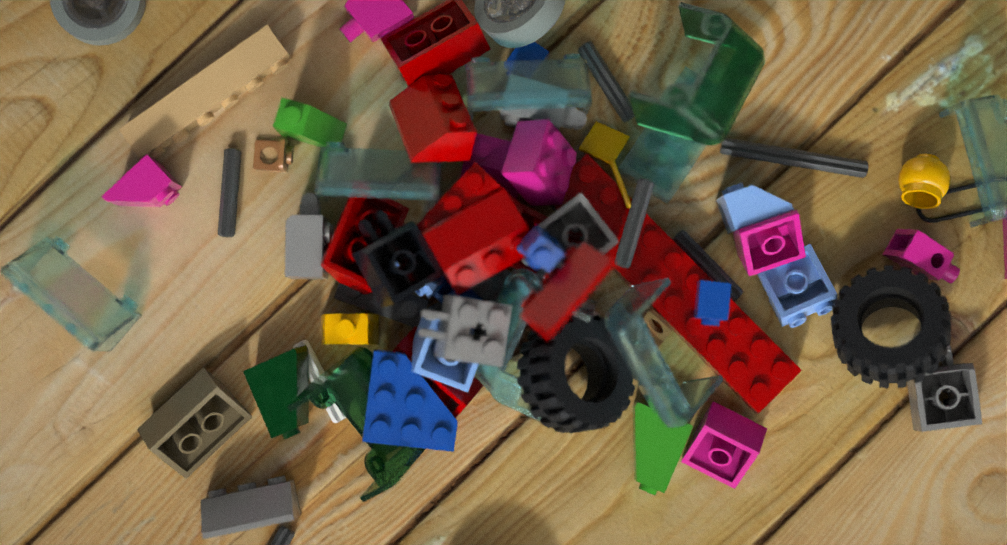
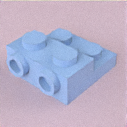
M811 244L804 246L805 258L757 274L769 297V303L782 327L788 324L791 328L798 327L806 322V316L817 312L818 316L825 315L832 311L834 301L837 300V292Z

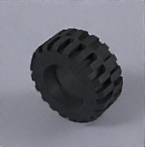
M894 265L884 266L882 271H877L875 267L866 270V276L861 277L858 274L851 279V287L845 285L839 292L840 299L834 301L831 328L834 347L837 349L838 357L842 364L847 363V369L852 375L857 376L860 373L862 381L871 385L874 380L879 382V387L889 388V383H897L898 388L907 387V381L912 379L917 384L924 380V373L926 371L929 374H933L938 369V361H944L947 355V346L950 345L951 313L949 312L946 296H941V289L935 282L928 284V276L921 272H918L917 275L912 274V268L903 266L900 271L894 270ZM897 307L915 315L921 323V330L914 339L904 345L884 347L871 342L863 335L862 324L869 315L879 309Z
M586 312L574 313L548 341L533 329L527 336L528 341L523 342L520 353L523 355L517 362V369L520 370V377H517L518 386H522L523 394L521 396L524 403H529L531 414L535 418L541 417V424L547 428H553L556 432L561 433L602 429L609 426L610 423L616 422L622 415L621 411L627 410L631 402L628 398L633 396L636 386L633 385V379L636 378V369H633L632 361L635 359L632 351H628L627 345L629 343L626 338L619 336L618 332L620 330L612 323L607 324L605 318ZM571 348L581 356L587 369L588 383L582 399L571 389L566 377V358Z

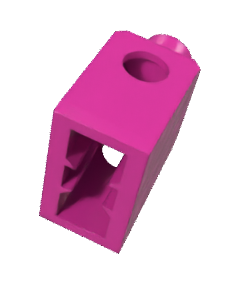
M348 0L344 7L352 18L340 27L339 30L350 43L363 32L372 42H375L413 20L414 15L403 0Z
M897 229L882 254L901 266L912 268V272L916 275L918 272L925 274L929 280L939 281L943 279L951 284L960 273V268L951 263L954 253L919 230Z

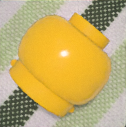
M927 153L919 154L906 161L900 169L898 176L899 187L902 191V201L911 207L919 209L938 207L941 204V199L950 187L951 177L948 167L937 156Z

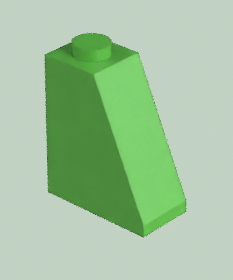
M282 97L273 127L281 136L339 153L347 123L313 106Z
M635 401L633 405L634 480L641 483L639 489L652 495H656L657 491L665 493L693 426Z

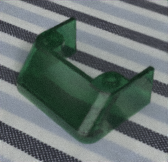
M681 2L678 7L685 37L715 44L693 86L683 83L672 84L663 91L660 99L631 91L629 99L637 125L701 144L717 145L727 137L765 64L764 51L752 37L725 13Z
M365 347L356 348L312 381L287 408L291 412L306 402L311 401L316 407L327 409L335 403L362 436L373 353ZM366 442L371 449L365 455L364 464L374 482L361 495L360 499L365 502L394 487L425 449Z

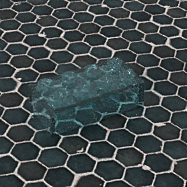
M685 67L618 168L620 174L637 184L640 178L654 182L652 195L666 204L669 203L737 99L688 67Z

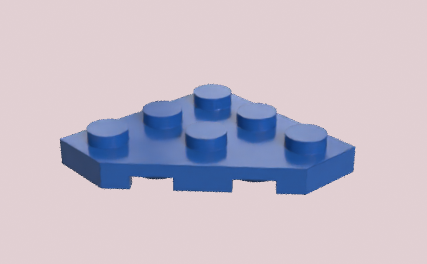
M374 349L362 442L454 452L458 425L454 415L441 401L424 377L411 371L412 362L404 352Z

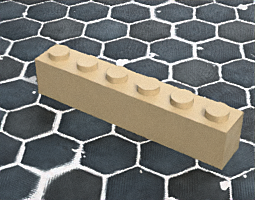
M265 25L122 126L119 131L139 159H142L147 154L157 160L165 154L164 148L171 143L179 144L190 136L188 131L199 125L202 127L215 118L213 114L223 107L226 110L239 101L238 96L246 90L249 92L256 90L264 83L262 79L270 73L276 75L288 66L287 61L291 57L269 26Z

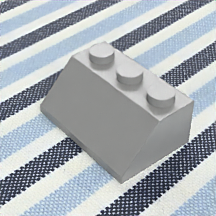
M285 476L267 479L268 485L256 487V482L238 485V491L227 493L226 488L209 491V497L200 500L202 538L207 539L295 520L301 515L294 479L286 481Z

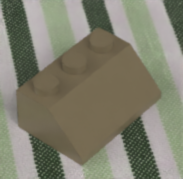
M203 367L147 419L137 431L151 452L187 479L252 418V415L216 377Z

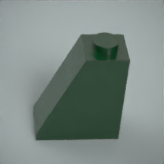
M306 345L291 349L243 371L271 439L281 434L284 440L301 433L300 426L309 423L308 348Z

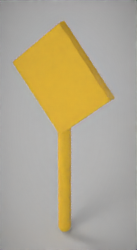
M596 121L580 145L579 150L610 164L627 208H630L631 201L615 162L630 136Z

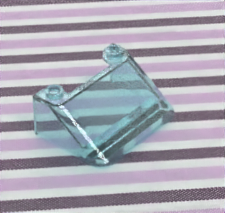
M58 236L54 239L46 237L0 269V273L92 351H112L142 316L136 310L139 305L127 295L118 298L72 259L67 252L71 247Z

